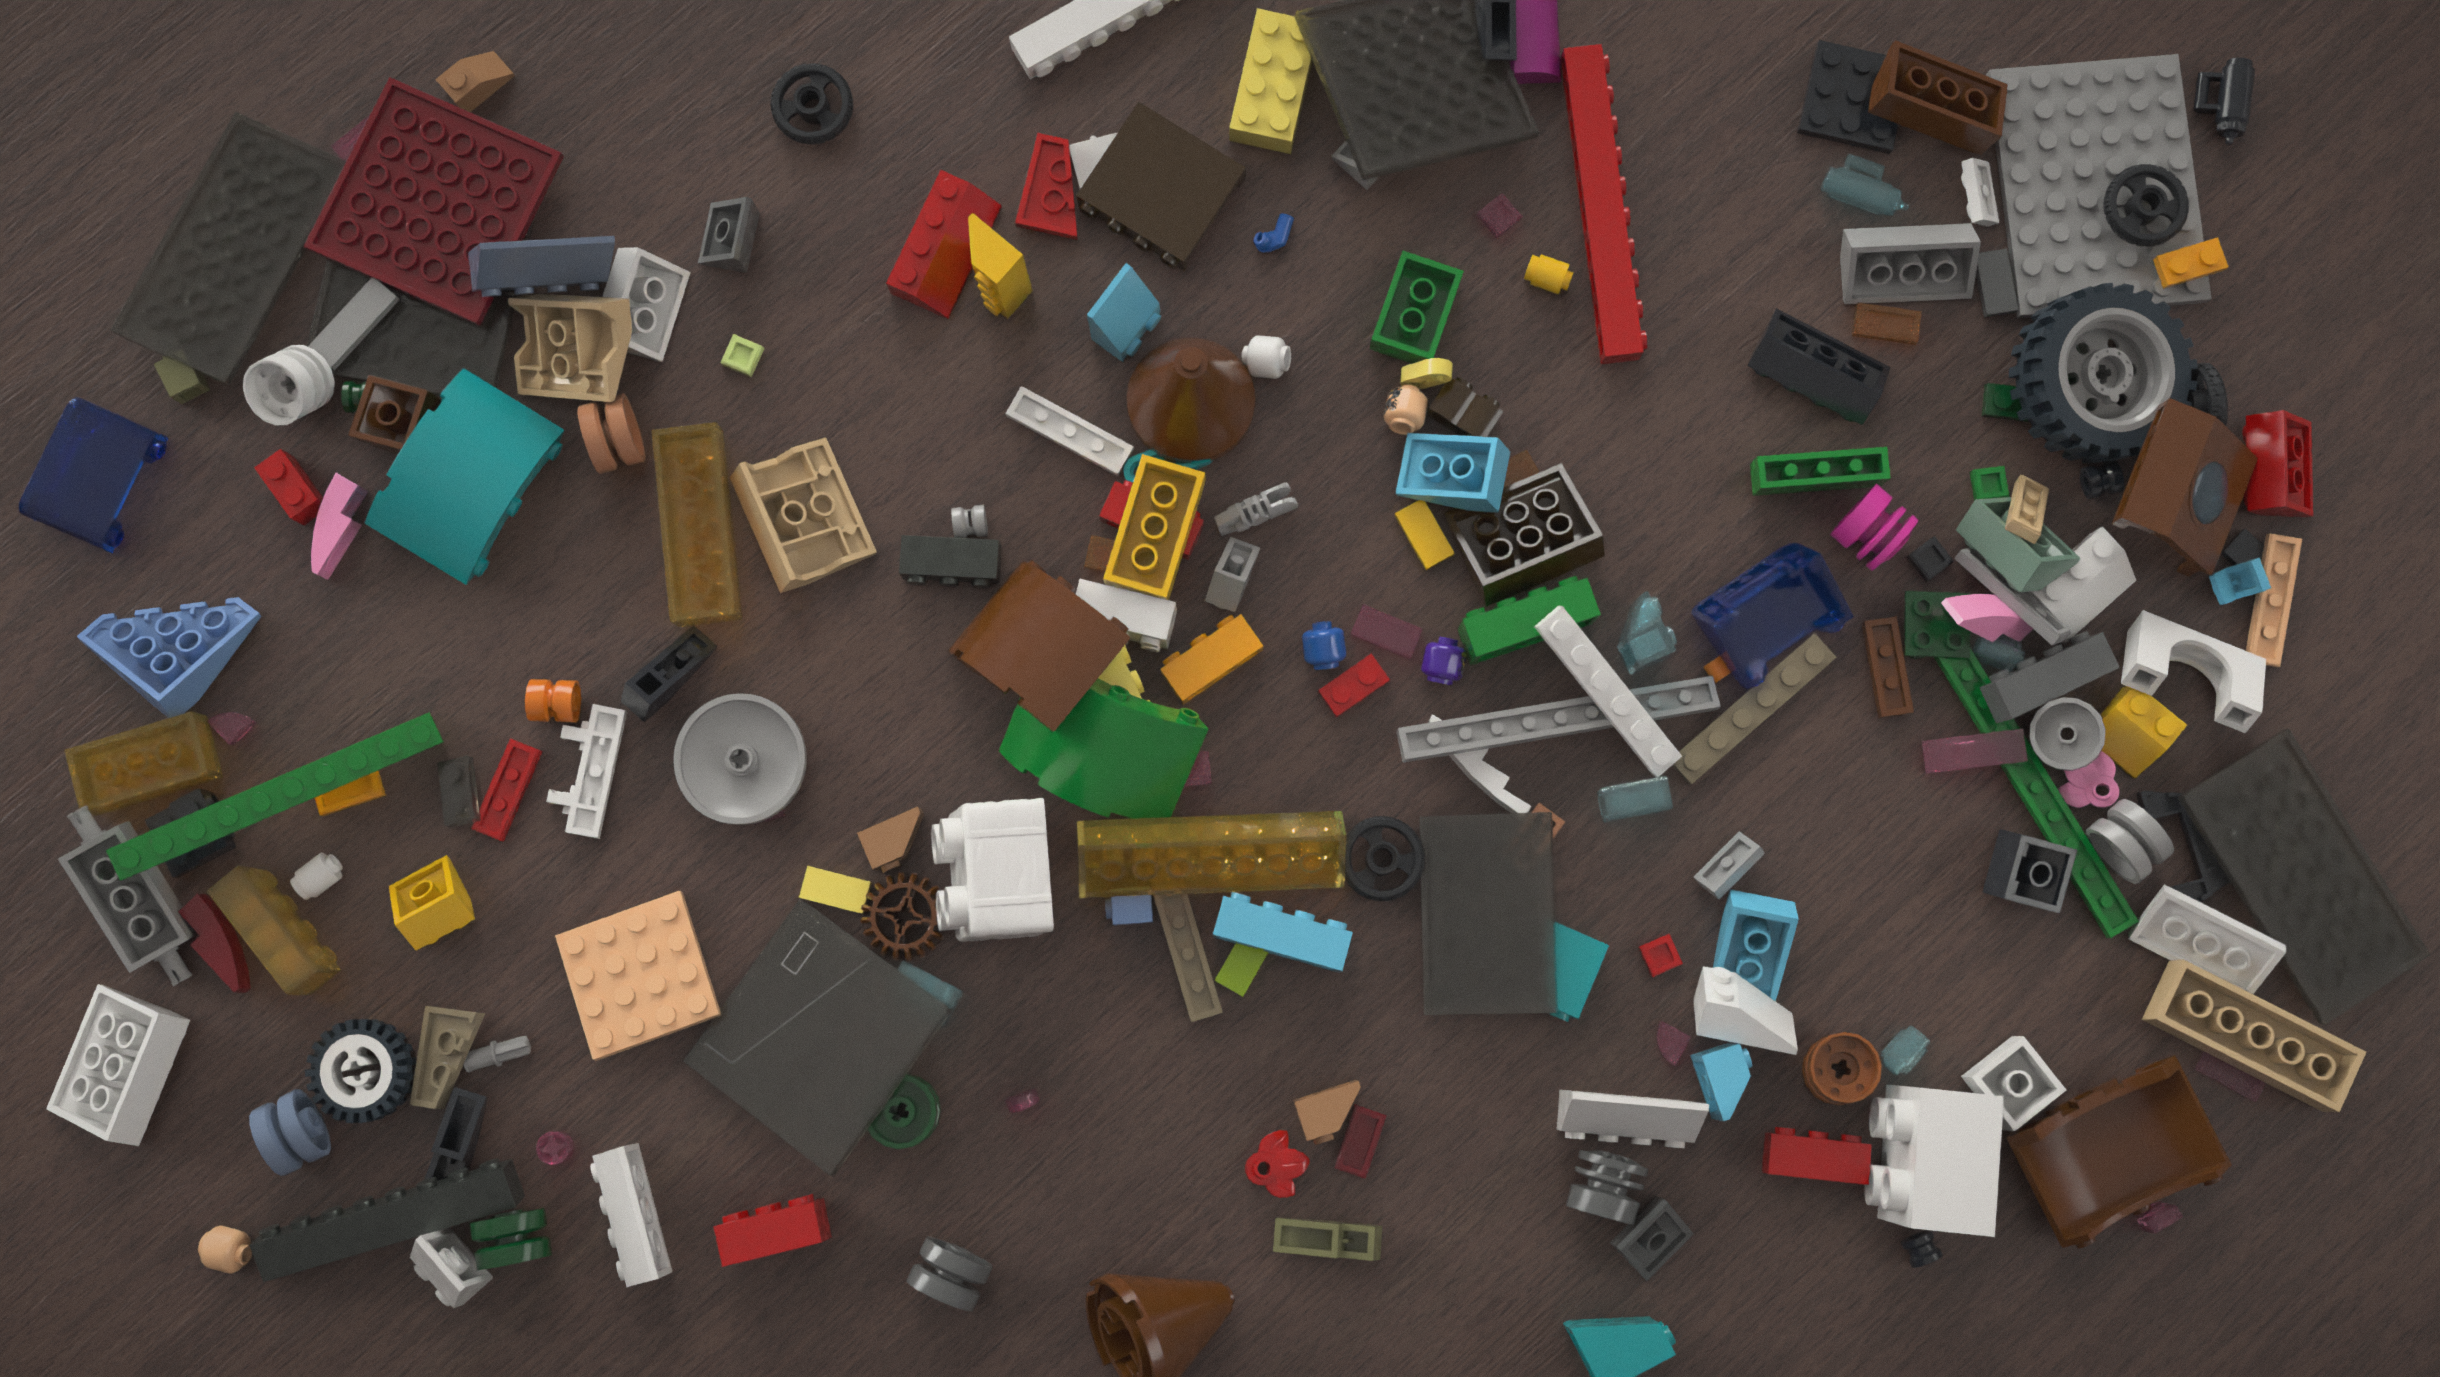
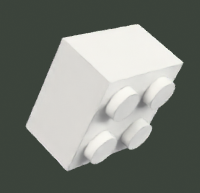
M2011 1036L1961 1076L1974 1093L2004 1096L2002 1129L2008 1131H2016L2066 1091L2065 1087L2024 1036Z

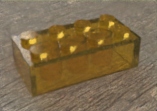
M193 711L64 750L78 807L80 809L87 805L90 813L95 816L223 778L208 718L206 715Z
M238 865L206 892L287 995H311L341 971L335 963L338 960L337 956L328 946H322L316 939L318 935L316 929L307 920L302 921L295 912L298 910L297 905L289 896L282 895L276 888L278 881L271 872L266 869L262 870Z

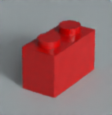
M279 449L254 467L290 519L305 526L317 517L323 496L294 456Z

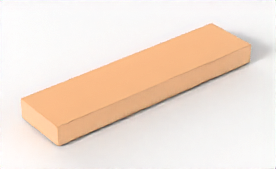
M2271 533L2265 536L2261 560L2271 588L2255 594L2246 651L2265 658L2266 666L2280 667L2302 539Z

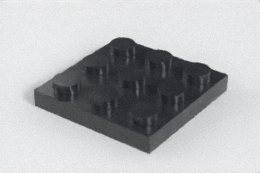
M1819 40L1815 48L1797 133L1890 154L1894 147L1898 124L1868 112L1872 85L1886 55Z

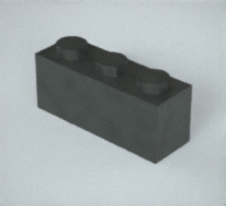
M901 535L899 574L902 579H907V583L912 585H926L927 580L939 581V585L947 587H957L959 582H972V587L991 588V583L999 584L1002 546L999 540Z

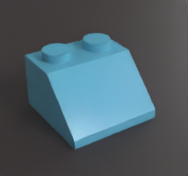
M1726 1043L1690 1055L1706 1104H1709L1711 1119L1726 1121L1731 1118L1751 1077L1748 1069L1752 1067L1749 1052L1746 1048L1742 1049L1741 1045L1737 1043Z

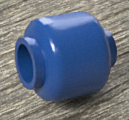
M1331 621L1312 623V629L1302 635L1304 659L1308 664L1313 665L1315 670L1339 667V662L1345 659L1344 631L1338 627H1332Z

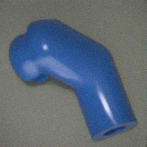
M1279 214L1274 230L1264 233L1258 232L1253 240L1258 251L1269 253L1284 247L1287 243L1294 218L1287 214Z

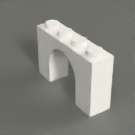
M2143 610L2127 632L2121 684L2152 696L2168 675L2169 661L2189 664L2201 671L2215 688L2216 707L2214 721L2246 733L2262 714L2266 659Z

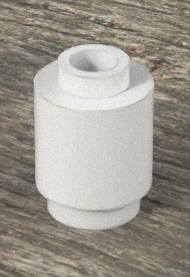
M320 853L295 872V877L290 882L297 894L303 899L316 898L342 878L341 870L343 867L334 855Z

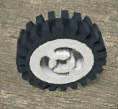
M370 1019L347 1020L345 1023L333 1025L331 1031L323 1032L320 1035L323 1039L315 1042L311 1047L315 1050L314 1055H308L306 1062L311 1063V1069H305V1077L311 1076V1083L306 1084L308 1091H314L315 1096L312 1097V1100L315 1104H322L323 1107L320 1109L322 1112L333 1114V1119L338 1121L345 1120V1123H364L383 1119L385 1115H391L397 1111V1106H401L406 1102L407 1099L404 1096L412 1092L410 1082L414 1079L415 1072H412V1065H416V1057L411 1058L409 1052L413 1051V1047L411 1044L404 1042L407 1037L402 1032L397 1033L395 1031L396 1027L391 1024H384V1021ZM367 1049H370L377 1058L368 1055ZM376 1064L381 1066V1070L367 1071L357 1076L345 1078L342 1076V1071H353L362 1068V1066ZM346 1084L354 1086L356 1092L351 1091Z

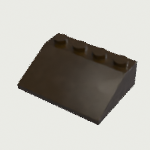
M1562 463L1504 487L1499 512L1468 511L1454 508L1444 513V517L1472 581L1486 607L1605 557L1603 534Z

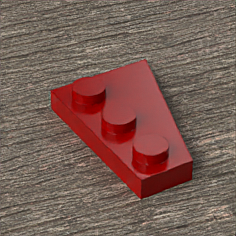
M1037 133L1015 221L1017 227L1078 240L1068 139Z

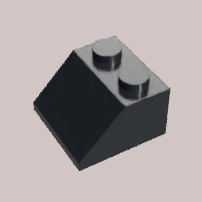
M2000 829L1982 892L2060 913L2077 849Z

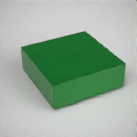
M2005 466L1970 471L1974 501L1976 499L2010 497Z

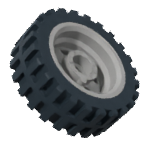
M2102 283L2094 287L2089 286L2047 303L2048 307L2036 311L2031 316L2034 323L2026 325L2021 329L2018 335L2024 341L2019 345L2013 346L2011 356L2017 358V364L2009 368V378L2016 379V389L2010 390L2012 400L2019 398L2022 410L2016 413L2020 421L2029 420L2033 426L2028 430L2029 434L2034 439L2043 437L2047 440L2043 447L2048 451L2064 450L2062 458L2069 461L2082 458V463L2094 464L2102 461L2106 463L2136 456L2141 451L2157 408L2161 403L2171 398L2192 407L2193 403L2187 401L2188 393L2196 392L2197 381H2191V371L2198 369L2197 359L2190 360L2188 348L2194 347L2191 337L2184 339L2180 329L2185 325L2180 317L2172 320L2167 314L2171 307L2165 301L2157 304L2152 302L2154 294L2147 290L2133 293L2134 285L2122 284L2114 288L2113 283ZM2109 339L2115 342L2116 348L2108 347L2107 342ZM2068 377H2075L2076 382L2069 384ZM2119 398L2125 400L2122 406L2117 404Z

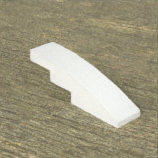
M1432 715L1428 723L1442 720ZM1488 749L1449 755L1464 774L1492 800L1520 820L1526 816L1531 806L1503 789L1510 777L1482 761Z

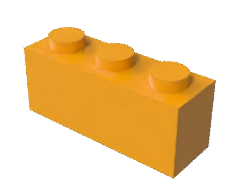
M1242 614L1236 618L1233 615H1229L1216 625L1217 631L1209 636L1206 633L1201 634L1189 643L1192 648L1182 655L1177 651L1163 661L1165 666L1160 669L1161 674L1183 705L1263 651L1262 643Z

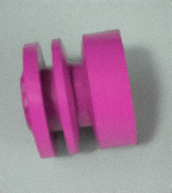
M1877 483L1852 507L1830 533L1845 548L1850 547L1858 540L1862 542L1863 545L1856 555L1858 560H1861L1872 551L1874 555L1866 564L1871 571L1885 561H1889L1903 547L1919 521L1912 514L1900 524L1898 520L1906 511V508L1903 506L1891 514L1886 512L1885 510L1893 497Z

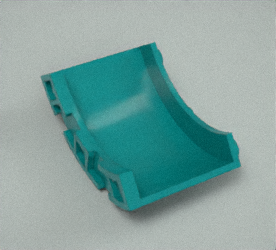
M463 368L441 392L440 397L442 401L435 412L430 409L427 410L403 445L386 474L392 479L383 492L381 490L377 492L365 524L467 585L475 575L480 577L487 569L490 561L486 558L507 518L509 516L513 517L520 509L523 502L520 498L547 461L549 459L554 461L563 448L560 440L564 429Z

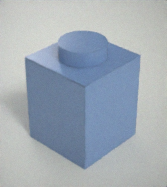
M1151 889L1111 892V899H1105L1106 919H1112L1114 926L1153 923Z

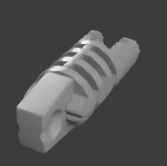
M1284 482L1261 492L1260 495L1251 496L1244 499L1241 503L1237 502L1228 507V510L1215 516L1214 521L1221 536L1235 531H1245L1250 529L1251 526H1257L1266 522L1269 518L1273 519L1296 509L1299 505L1295 498L1288 497L1280 500L1291 492L1289 484Z

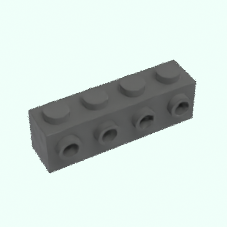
M2088 631L2071 637L2069 639L2071 645L2063 648L2060 643L2042 651L2045 657L2037 661L2035 656L2016 663L2018 668L2016 671L2009 673L2008 669L1989 676L1991 682L1980 687V690L1995 722L1999 723L2018 717L2120 668L2104 633L2101 632L2090 636Z

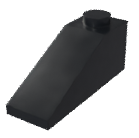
M693 625L625 683L621 702L643 722H646L678 692L717 649V645Z

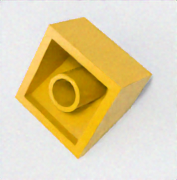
M2125 686L2100 714L2106 729L2104 747L2101 751L2107 754L2117 766L2134 779L2168 750L2186 728L2187 724L2153 696Z
M447 855L389 886L394 924L416 951L426 945L435 943L442 936L466 926L475 919L471 899L451 859Z

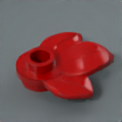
M1286 1130L1274 1131L1266 1135L1260 1142L1258 1152L1252 1154L1245 1164L1247 1178L1255 1185H1264L1272 1196L1278 1198H1287L1295 1195V1185L1292 1179L1302 1175L1310 1163V1159L1301 1151L1288 1149L1289 1136ZM1261 1162L1267 1166V1172L1264 1175L1258 1172V1165Z

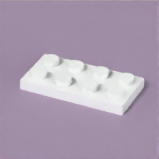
M2165 884L2139 917V922L2134 924L2128 932L2129 940L2169 960L2184 959L2251 994L2255 993L2286 953V945Z

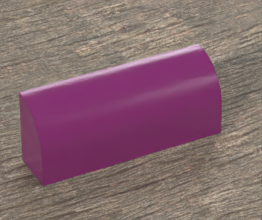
M1516 0L1517 60L1510 61L1511 84L1561 82L1557 0Z

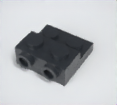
M198 788L169 803L170 807L145 819V822L151 831L215 804L219 800L213 792ZM235 833L165 862L172 877L179 878L237 848L232 839L235 837Z

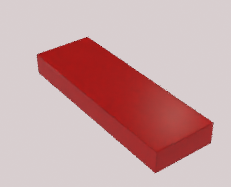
M510 738L471 827L472 830L504 842L543 751Z

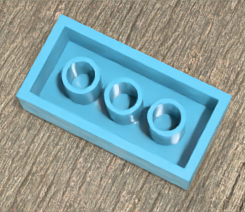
M1235 892L1231 893V897L1223 896L1213 932L1214 938L1252 948H1261L1270 954L1334 972H1342L1353 932L1346 930L1347 924L1328 919L1326 924L1315 922V915L1296 910L1294 915L1283 913V906L1264 901L1263 906H1258L1250 903L1251 897Z

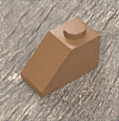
M494 51L460 59L435 80L459 108L471 112L515 75Z
M915 807L857 833L873 870L878 871L881 869L884 874L901 867L899 861L907 858L924 814L921 808Z

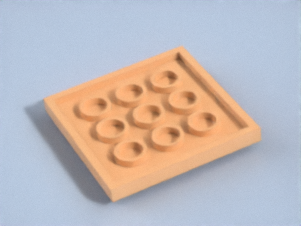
M681 891L555 935L591 1056L595 1061L721 1016L688 907Z

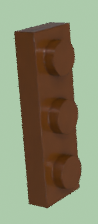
M1897 616L1862 622L1878 718L1913 713L1914 709Z

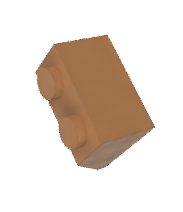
M1358 1080L1293 1100L1307 1141L1313 1139V1142L1317 1145L1334 1139L1333 1133L1340 1130L1361 1088Z

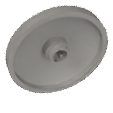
M752 694L725 695L702 705L688 718L682 727L674 749L675 776L685 798L703 815L730 825L755 824L778 814L796 796L806 772V745L796 722L784 709L774 702Z

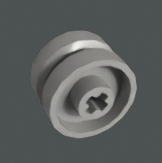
M2062 697L2049 701L2037 711L2030 725L2029 738L2034 752L2045 764L2057 770L2074 771L2087 767L2098 758L2104 747L2106 729L2101 715L2092 705L2078 698ZM2064 728L2074 731V737L2071 740L2062 739L2061 734Z
M2127 799L2119 800L2108 810V819L2100 818L2086 829V836L2098 856L2116 874L2133 884L2140 883L2152 872V864H2162L2174 853L2173 843L2161 825L2143 808Z

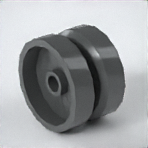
M927 1236L919 1254L930 1265L922 1263L913 1265L906 1282L918 1291L942 1303L973 1312L981 1294L975 1286L968 1282L974 1284L986 1283L993 1265L961 1246Z

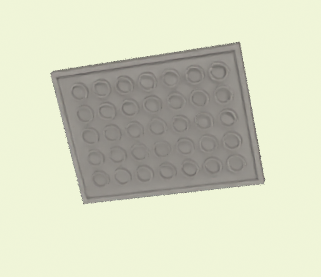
M2172 54L1989 70L1986 76L2008 84L2002 137L1995 142L2010 267L2019 309L2016 312L2017 319L2030 318L2036 311L2048 307L2047 303L2057 298L2102 283H2113V288L2122 284L2134 285L2133 293L2147 290L2154 294L2151 301L2155 304L2165 301L2169 306L2207 303L2210 301L2211 291L2208 276L2163 289L2153 261L2157 255L2204 242L2179 55ZM2139 164L2157 165V167L2161 166L2167 169V171H2171L2182 182L2189 200V213L2182 229L2167 242L2150 247L2136 246V244H2130L2118 237L2117 233H2114L2110 228V224L2108 225L2103 209L2105 192L2111 181L2123 170ZM2146 177V185H2156L2165 191L2168 201L2174 199L2170 190L2163 183ZM2126 186L2121 187L2117 196V209L2121 218L2126 217L2125 205L2133 196L2131 190ZM2141 200L2142 206L2146 210L2151 211L2150 204L2145 200ZM2159 215L2151 223L2140 226V233H2159L2168 228L2171 221L2167 217Z

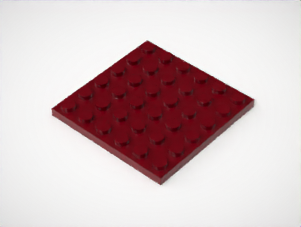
M389 77L304 247L311 252L365 276L377 279L383 284L480 326L494 297H482L481 292H472L468 253L479 243L523 241L564 155L555 149Z

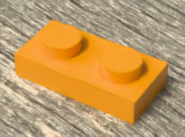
M2218 237L2157 255L2153 259L2163 289L2212 275L2228 268Z

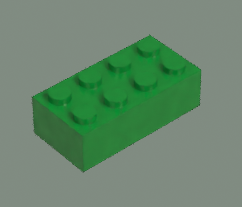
M1573 576L1558 582L1559 586L1553 590L1547 591L1546 586L1528 592V596L1523 600L1516 601L1515 597H1511L1496 603L1497 607L1493 608V610L1485 612L1484 607L1466 613V617L1463 618L1457 630L1463 647L1467 652L1470 666L1545 641L1534 626L1558 606L1565 608L1580 629L1592 625L1601 614L1588 578L1578 580L1577 576Z

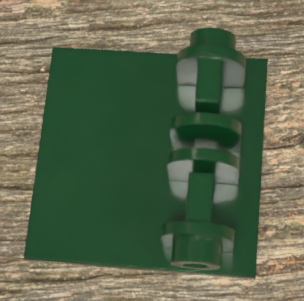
M1905 591V656H1910L1911 659H1923L1924 657L1970 658V631L1959 626L1941 604L1946 598L1970 595V593Z

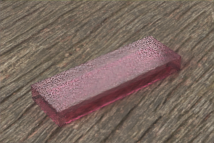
M2023 728L1922 741L1926 774L2027 761Z

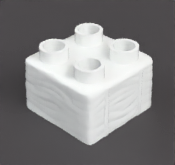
M1043 798L965 803L952 812L948 818L940 819L939 824L932 825L931 843L934 863H950L952 886L945 887L944 890L937 891L936 914L940 931L955 930L956 938L961 942L1035 937L1053 931L1052 896Z

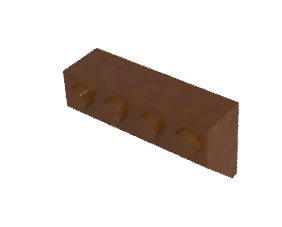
M1895 40L1891 44L1872 85L1868 112L1981 156L2002 137L2008 84Z

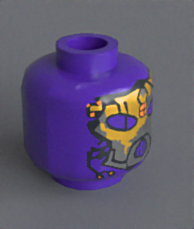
M1439 636L1438 643L1430 642L1426 645L1421 670L1425 675H1428V681L1452 685L1453 681H1458L1462 678L1467 652L1465 649L1457 647L1458 640Z

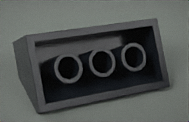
M1777 308L1747 365L1758 375L1770 377L1781 383L1787 390L1799 392L1810 398L1814 404L1820 407H1828L1839 413L1843 419L1849 422H1857L1860 425L1864 424L1881 397L1890 367Z

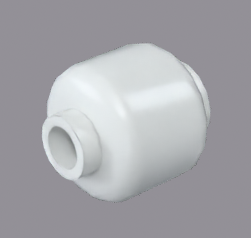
M1255 336L1251 339L1249 345L1243 348L1242 363L1247 365L1251 376L1277 379L1281 377L1284 371L1287 372L1289 370L1291 349L1290 346H1286L1282 338Z

